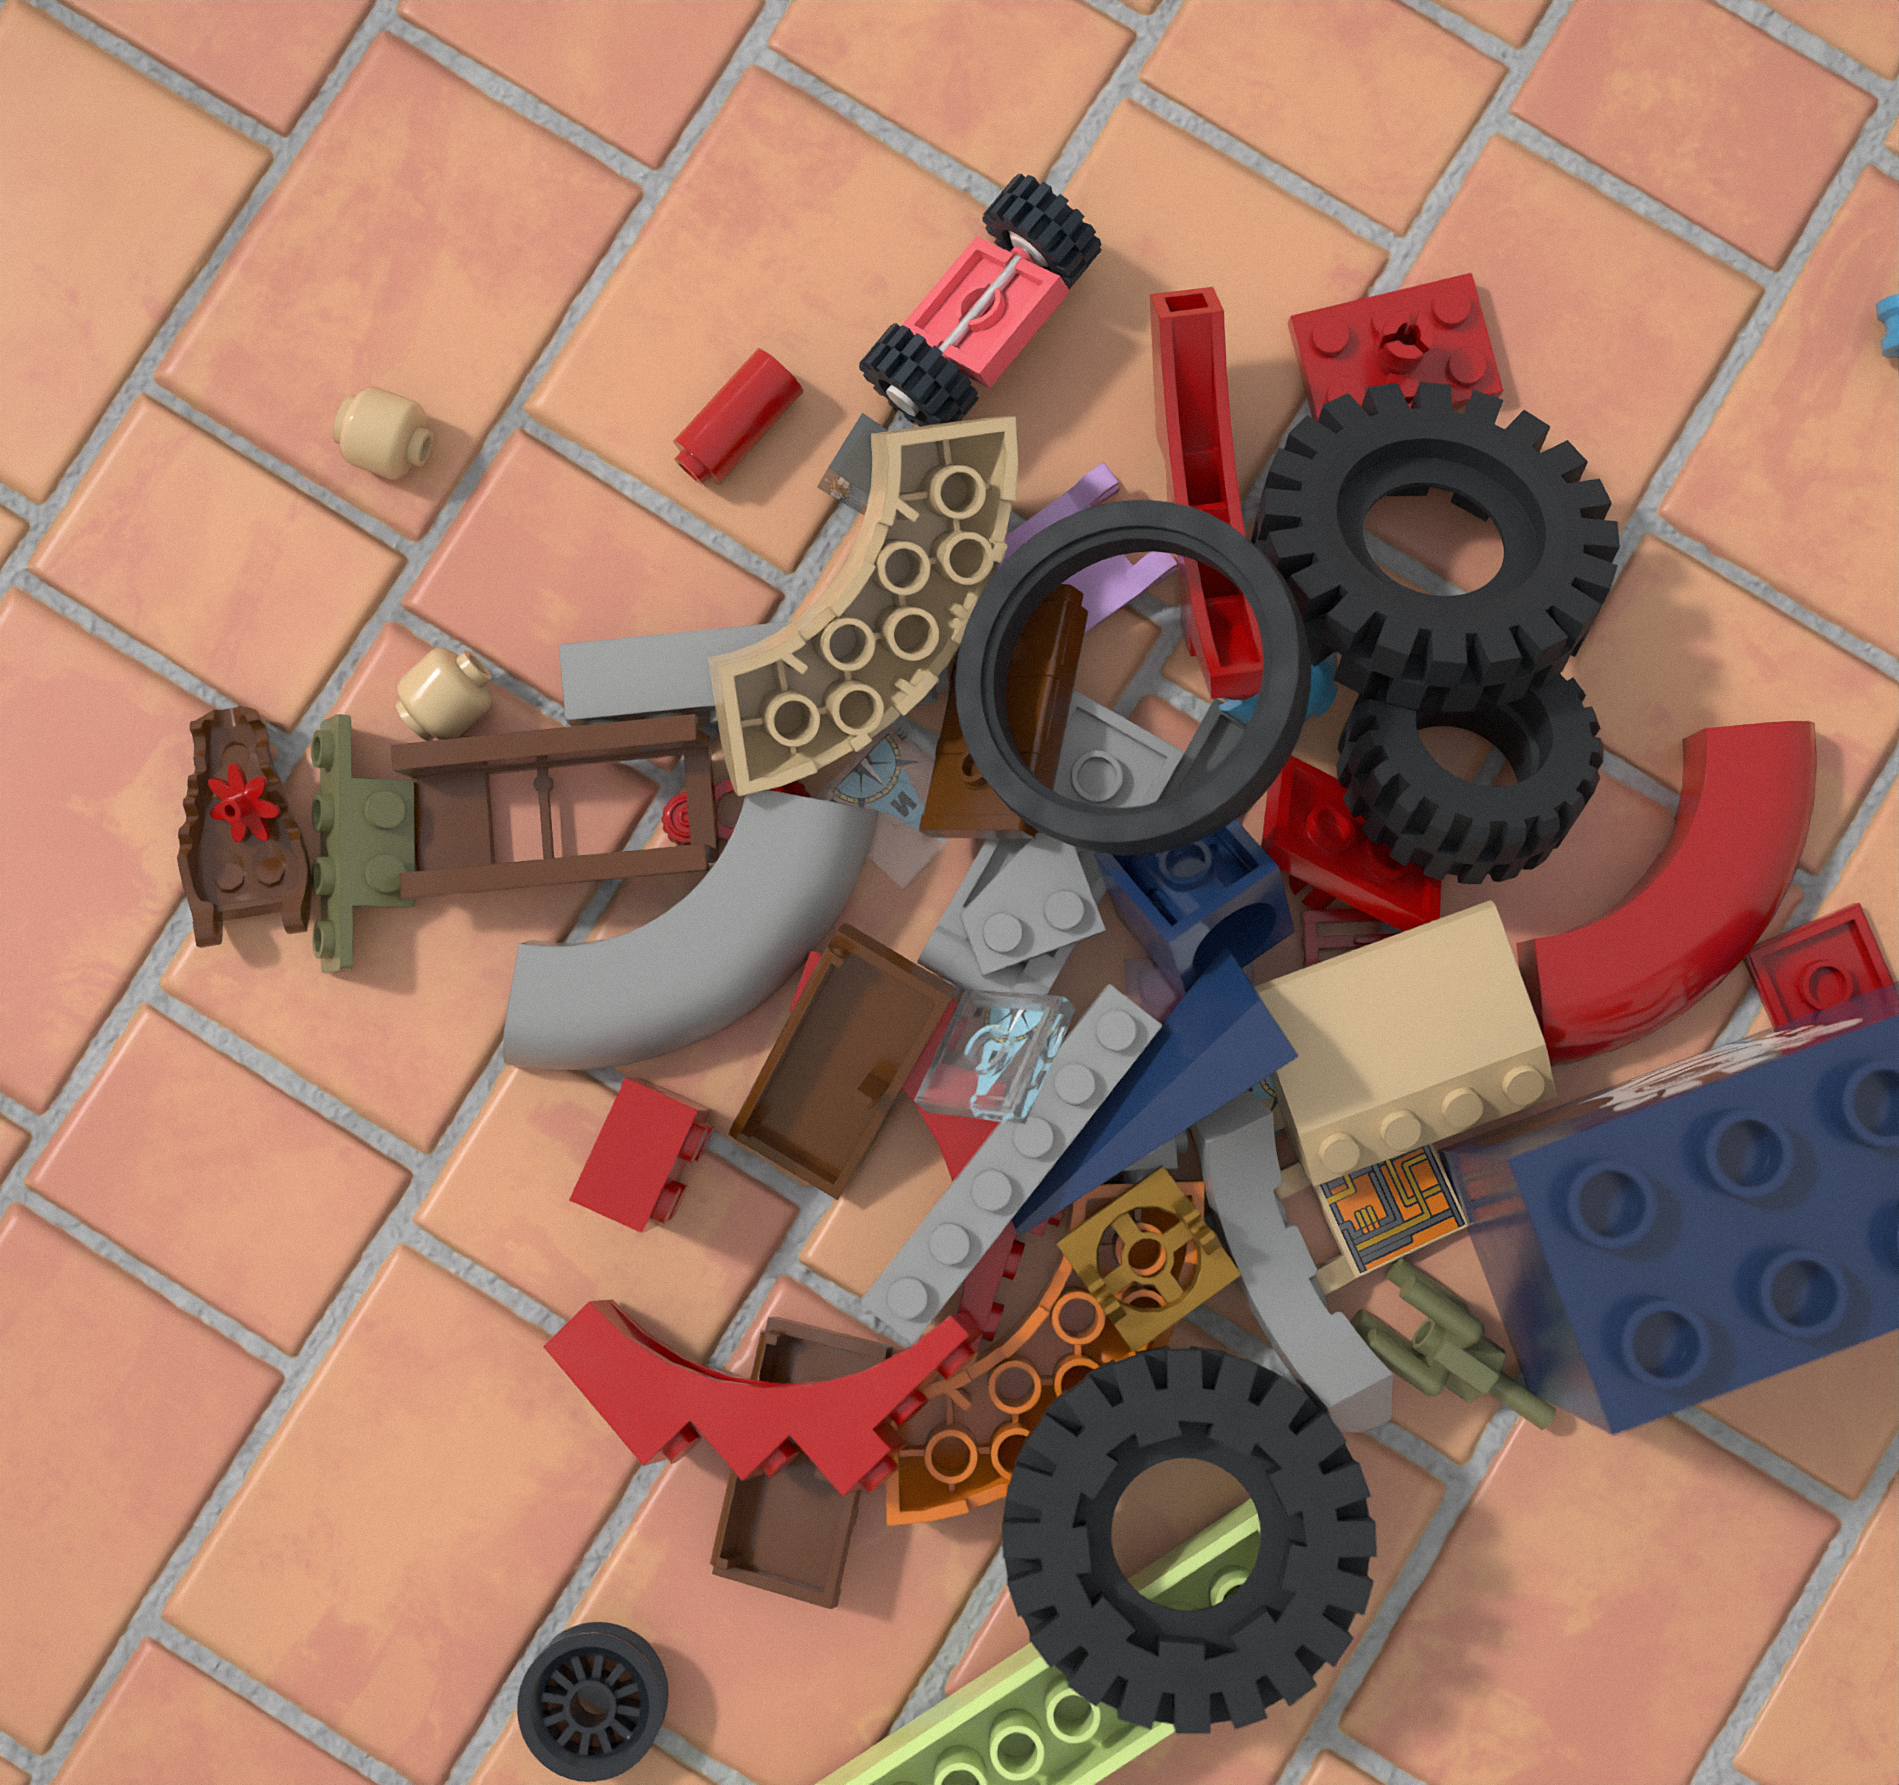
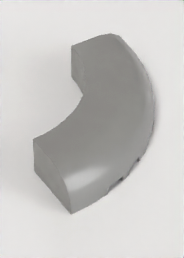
M771 790L745 795L742 810L732 836L719 859L704 879L684 899L666 913L642 927L608 939L571 943L530 940L519 943L504 1027V1063L509 1066L542 1070H593L634 1064L673 1053L708 1038L747 1015L790 979L807 961L810 951H815L834 926L856 885L868 855L879 811Z

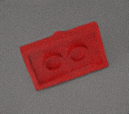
M1472 273L1291 315L1287 323L1311 416L1317 422L1323 404L1349 393L1362 407L1367 388L1398 382L1409 408H1411L1419 382L1451 385L1452 409L1467 406L1473 390L1496 398L1503 392Z
M1291 755L1277 779L1267 790L1261 847L1279 866V870L1289 873V886L1293 894H1298L1307 884H1310L1315 888L1301 901L1306 906L1316 910L1325 909L1337 898L1403 932L1440 919L1442 880L1422 875L1424 867L1408 861L1405 867L1389 857L1392 851L1391 848L1382 841L1375 845L1361 830L1365 823L1363 817L1354 818L1350 814L1343 799L1348 787L1343 788L1337 778Z

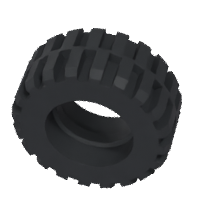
M1377 672L1364 694L1359 693L1341 732L1337 747L1340 753L1336 764L1338 782L1343 788L1348 787L1343 799L1354 818L1362 816L1365 820L1361 830L1375 845L1381 841L1392 849L1389 857L1406 867L1408 861L1424 867L1422 875L1442 881L1446 874L1456 875L1460 884H1481L1487 874H1490L1492 881L1502 882L1516 878L1522 869L1533 870L1546 861L1553 849H1558L1593 796L1600 780L1598 769L1604 762V745L1600 737H1595L1601 729L1592 706H1583L1582 702L1586 695L1574 678L1566 680L1559 674L1542 688L1531 680L1523 698L1494 707L1483 690L1474 711L1441 712L1434 686L1427 687L1418 710L1385 703L1389 676ZM1433 726H1451L1466 729L1482 736L1496 746L1507 758L1515 773L1517 783L1507 786H1485L1468 782L1453 775L1440 766L1428 753L1419 737L1418 730Z

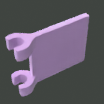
M1105 462L1096 466L1069 491L1006 536L1005 543L1008 546L1003 562L998 563L996 572L1019 547L1040 531L1076 512L1100 505L1120 490L1118 480ZM1149 552L1135 565H1132L1125 555H1118L1088 566L1064 581L1062 584L1072 585L1084 594L1082 607L1089 612L1084 635L1139 595L1174 574L1178 570L1176 567L1178 563L1170 553Z

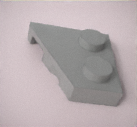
M1038 833L1035 839H1030L960 914L982 977L1106 931L1075 847L1044 833Z

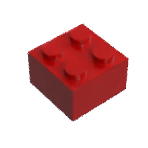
M625 1077L569 1201L640 1233L657 1227L659 1223L664 1225L667 1220L672 1221L688 1187L678 1182L686 1163L692 1164L694 1160L699 1162L714 1131V1126L705 1123L711 1109L643 1078Z

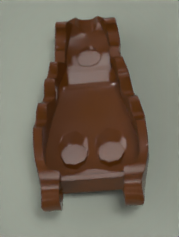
M243 706L222 710L214 709L190 723V732L194 743L193 761L195 771L187 779V795L183 798L186 821L178 831L180 848L177 862L183 888L192 913L196 946L205 948L221 945L223 921L278 912H282V921L287 934L307 932L312 900V875L307 848L301 829L288 804L277 769L272 761L269 733L263 715L255 709ZM232 763L240 765L246 775L247 782L257 776H265L267 779L266 790L259 799L272 801L279 806L281 811L277 817L264 818L270 831V837L267 841L259 840L248 829L244 839L240 842H235L231 835V823L225 820H216L210 816V810L220 803L222 799L210 789L208 780L217 777L228 782V766Z

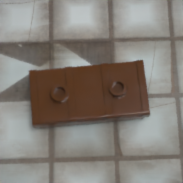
M1060 584L1042 601L1026 623L1010 660L1006 685L1007 715L1014 742L1032 773L1043 785L1051 790H1054L1089 613L1087 609L1082 607L1084 594L1069 584ZM959 646L956 662L952 669L950 679L952 682L940 739L937 740L936 758L924 814L921 816L919 832L930 838L1035 839L1036 834L1042 832L1023 821L997 796L977 768L967 748L956 706L955 681Z
M843 923L837 929L822 954L737 1114L728 1135L834 1199L839 1200L944 1012L951 1003L957 989L850 924Z
M768 1317L766 1330H761L750 1378L778 1383L830 1381L863 1372L892 1357L894 1346L781 1317ZM796 1442L794 1445L800 1451L799 1454L787 1467L771 1479L763 1473L762 1475L741 1481L735 1472L730 1469L710 1564L714 1566L712 1574L824 1608L833 1609L838 1607L841 1594L840 1586L853 1526L857 1520L861 1489L842 1496Z

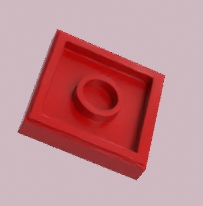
M1853 903L1754 945L1751 951L1743 958L1772 1027L1786 1024L1790 1020L1818 1010H1824L1846 1002L1850 998L1894 984L1860 903Z

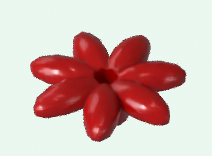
M232 763L228 766V782L217 777L209 779L208 785L210 789L222 799L220 803L210 810V816L216 820H225L231 823L230 828L233 840L235 842L242 841L248 829L259 840H269L270 831L264 818L277 817L281 811L279 806L272 801L259 799L267 787L266 777L257 776L247 782L246 775L240 765Z

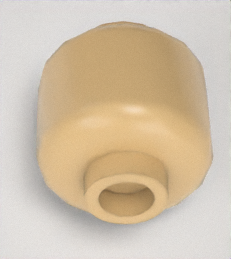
M378 387L365 388L357 396L348 395L337 412L333 426V440L340 444L341 454L349 464L388 479H398L405 476L413 465L423 466L430 455L434 440L433 431L426 429L425 411L419 403Z
M444 647L433 649L399 679L397 693L400 700L396 703L397 712L408 727L426 741H432L434 738L440 740L459 738L492 707V697L486 685L492 679L491 674L486 666L468 650L458 655Z

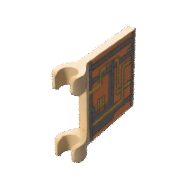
M1432 1143L1317 1186L1312 1185L1299 1161L1280 1168L1282 1184L1273 1190L1280 1200L1308 1186H1311L1342 1254L1316 1264L1317 1273L1313 1278L1318 1282L1324 1295L1341 1288L1362 1275L1468 1226L1463 1210Z

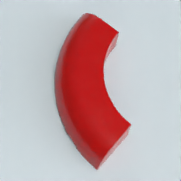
M1780 721L1705 728L1682 739L1683 776L1678 807L1674 820L1677 821L1665 848L1661 853H1658L1643 877L1621 901L1600 916L1561 934L1516 943L1519 971L1546 1043L1550 1066L1575 1063L1612 1052L1654 1033L1686 1013L1719 986L1751 951L1774 918L1793 881L1806 844L1814 807L1817 772L1814 722Z

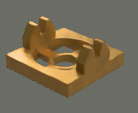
M1162 1165L1055 1242L1134 1353L1242 1275L1221 1247L1222 1245L1213 1230L1204 1222L1200 1212L1187 1196L1183 1194ZM1135 1209H1158L1176 1216L1181 1221L1159 1235L1151 1231L1141 1232L1128 1213ZM1112 1226L1124 1242L1121 1251V1264L1101 1278L1098 1250L1105 1231ZM1194 1238L1197 1246V1269L1191 1285L1184 1292L1170 1273L1174 1264L1173 1252ZM1142 1239L1158 1241L1166 1252L1164 1268L1152 1277H1142L1135 1274L1128 1263V1254L1131 1247ZM1133 1281L1143 1285L1154 1284L1167 1302V1305L1160 1308H1137L1120 1301L1114 1295Z

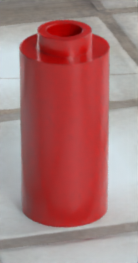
M757 348L673 440V443L680 451L674 458L675 462L700 485H703L708 478L720 485L804 393L802 386L779 361L766 351Z

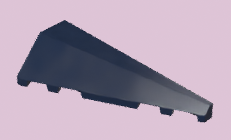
M1228 947L1221 950L1163 1022L1159 1031L1011 1220L1019 1236L1030 1231L1299 1057V1054Z

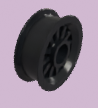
M609 1622L582 1623L556 1635L545 1645L528 1668L518 1694V1723L523 1739L531 1753L550 1771L575 1781H603L614 1778L631 1769L651 1748L666 1715L669 1695L667 1676L662 1662L655 1650L644 1638L618 1624ZM586 1655H595L592 1669H590ZM607 1657L618 1662L612 1671L605 1669ZM571 1660L575 1673L564 1663ZM627 1669L633 1678L620 1682L618 1678ZM551 1677L561 1686L549 1685ZM586 1687H594L601 1690L609 1700L610 1709L602 1714H592L586 1711L579 1702L578 1691ZM638 1691L640 1694V1699L625 1697ZM548 1702L562 1704L551 1710L548 1708ZM625 1715L639 1717L637 1724L633 1723ZM567 1720L568 1725L561 1732L555 1723ZM612 1728L623 1738L616 1741ZM575 1731L582 1733L580 1744L570 1740ZM597 1733L601 1746L593 1747V1737Z

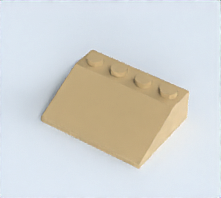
M1491 900L1254 986L1299 1054V1057L1271 1074L1270 1077L1285 1125L1284 1128L1289 1145L1313 1186L1323 1184L1557 1097L1546 1043L1497 907Z

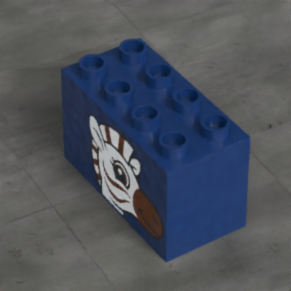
M1899 981L1884 988H1878L1850 998L1846 1002L1824 1010H1818L1790 1020L1786 1024L1768 1028L1437 1150L1448 1180L1468 1223V1233L1527 1389L1537 1397L1612 1436L1899 1329Z

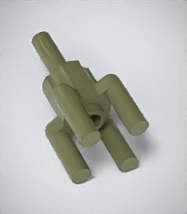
M1397 1259L1389 1268L1386 1278L1401 1288L1399 1294L1401 1299L1428 1318L1418 1327L1410 1342L1364 1309L1359 1310L1350 1323L1374 1354L1390 1371L1427 1396H1437L1446 1387L1465 1401L1471 1403L1477 1397L1489 1393L1539 1429L1543 1430L1548 1427L1554 1419L1556 1409L1501 1371L1502 1363L1506 1357L1505 1350L1484 1336L1482 1323L1469 1314L1467 1304L1404 1259Z

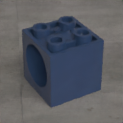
M1237 819L1202 840L1162 853L1146 855L1094 853L1118 918L1183 997L1216 955L1224 948L1228 947L1241 968H1244L1295 932L1279 866Z

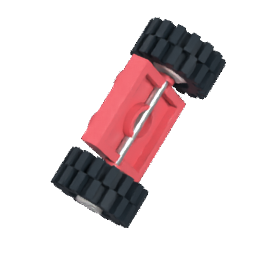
M1023 174L1014 176L982 217L983 223L987 225L985 229L988 234L997 238L994 241L996 245L976 236L900 327L897 323L890 325L860 361L859 369L864 373V378L875 385L873 389L879 395L885 396L889 400L887 403L895 410L898 408L911 423L915 421L921 427L961 421L979 399L977 397L978 392L970 385L972 382L969 378L991 388L1070 293V288L1101 252L1100 246L1102 244L1100 239L1094 236L1096 231L1093 226L1083 222L1082 219L1085 216L1078 209L1073 210L1067 205L1069 200L1061 193L1056 196L1052 191V187L1045 182L1039 185L1033 176L1027 175L1025 177Z

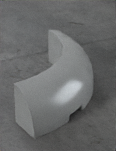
M1246 1090L1197 1122L1198 1151L1202 1176L1217 1232L1224 1251L1242 1274L1236 1280L1254 1316L1296 1382L1309 1395L1308 1397L1312 1402L1328 1414L1341 1431L1364 1432L1391 1420L1393 1373L1374 1354L1342 1312H1336L1332 1315L1328 1312L1323 1291L1318 1282L1313 1278L1317 1273V1267L1305 1245L1299 1228L1288 1224L1284 1206L1273 1191L1282 1184L1274 1137L1273 1112L1250 1091Z

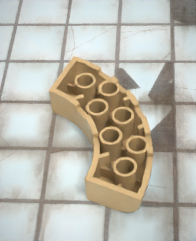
M1016 416L974 419L871 434L872 475L867 510L858 538L848 559L834 581L800 617L777 633L737 651L708 657L722 749L732 786L738 796L786 785L817 773L818 769L852 751L857 752L872 742V737L892 724L900 715L905 716L939 680L938 675L947 666L961 645L968 619L976 602L990 579L995 575L998 563L1003 562L1008 546L1005 543L1012 501H1016L1018 473Z

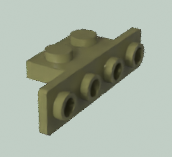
M336 714L320 723V730H316L313 734L311 744L313 766L320 768V793H316L313 799L312 824L315 831H320L321 856L315 858L312 868L313 890L316 895H321V920H317L314 925L312 945L315 957L321 959L322 973H338L349 971L353 968V908L415 907V899H401L399 874L415 872L414 780L352 778L351 716Z

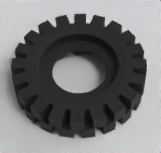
M1398 382L1371 386L1367 388L1362 407L1349 393L1323 404L1318 422L1307 415L1289 432L1285 448H1278L1268 471L1255 518L1251 542L1271 560L1285 579L1295 598L1304 623L1310 649L1311 665L1313 667L1317 666L1334 652H1338L1342 656L1333 679L1334 681L1363 695L1378 672L1389 676L1385 703L1414 710L1419 709L1428 686L1435 687L1441 712L1474 711L1483 690L1494 707L1523 698L1531 680L1542 688L1563 672L1569 657L1575 658L1611 589L1618 567L1617 564L1613 563V560L1620 548L1618 522L1604 520L1612 502L1600 478L1580 481L1588 461L1568 440L1540 453L1551 426L1526 410H1523L1506 429L1495 425L1503 400L1473 390L1466 410L1462 414L1452 411L1451 385L1419 382L1411 408H1409ZM1430 487L1453 492L1451 503L1485 522L1490 517L1495 523L1504 547L1502 566L1496 576L1486 585L1461 595L1437 596L1409 589L1387 576L1376 565L1366 548L1363 525L1371 507L1386 495L1427 496Z
M1166 1346L1136 1351V1355L1116 1362L1113 1359L1086 1373L1083 1380L1071 1389H1065L1043 1412V1417L1032 1433L1029 1432L1017 1456L1010 1484L1007 1487L1002 1521L1003 1559H1005L1007 1571V1586L1017 1616H1022L1029 1630V1640L1049 1668L1055 1665L1067 1677V1686L1095 1707L1101 1701L1116 1709L1118 1719L1152 1730L1154 1722L1173 1724L1176 1734H1211V1724L1232 1721L1236 1730L1268 1719L1265 1711L1267 1707L1282 1699L1289 1706L1293 1705L1317 1686L1313 1676L1326 1662L1333 1667L1336 1666L1354 1639L1348 1631L1356 1613L1365 1615L1374 1581L1368 1576L1370 1557H1377L1376 1521L1369 1516L1366 1498L1371 1497L1360 1463L1352 1458L1345 1445L1347 1442L1346 1438L1328 1414L1318 1408L1308 1398L1309 1395L1281 1375L1247 1358L1243 1359L1221 1350L1195 1346L1181 1349H1170V1347ZM1189 1458L1203 1460L1229 1472L1242 1484L1250 1495L1260 1523L1259 1553L1247 1580L1234 1594L1224 1601L1198 1610L1167 1608L1141 1595L1123 1575L1116 1561L1112 1546L1113 1516L1125 1489L1146 1469L1172 1459Z

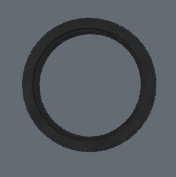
M1128 500L1088 508L1055 522L1019 547L990 579L978 598L968 619L957 660L955 688L960 727L967 748L977 768L993 791L1011 811L1045 835L1075 847L1112 855H1146L1181 848L1214 834L1244 814L1264 795L1289 760L1300 737L1306 718L1311 689L1310 649L1302 616L1290 588L1271 560L1249 539L1222 520L1195 508L1167 501ZM1136 552H1162L1185 556L1202 562L1228 578L1245 595L1254 612L1262 640L1263 677L1254 713L1236 746L1212 772L1196 784L1176 795L1146 805L1116 808L1093 806L1071 800L1043 785L1029 769L1014 742L1006 707V685L1010 660L1020 634L1034 611L1056 587L1088 566L1118 555Z

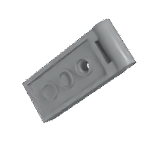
M1073 689L1053 791L1077 802L1108 808L1133 807L1157 802L1185 752ZM986 839L917 960L919 965L995 1008L1038 1011L1076 944H1071L984 977L980 973L960 914L1030 839ZM1075 847L1095 903L1098 906L1107 887L1094 856L1096 852Z

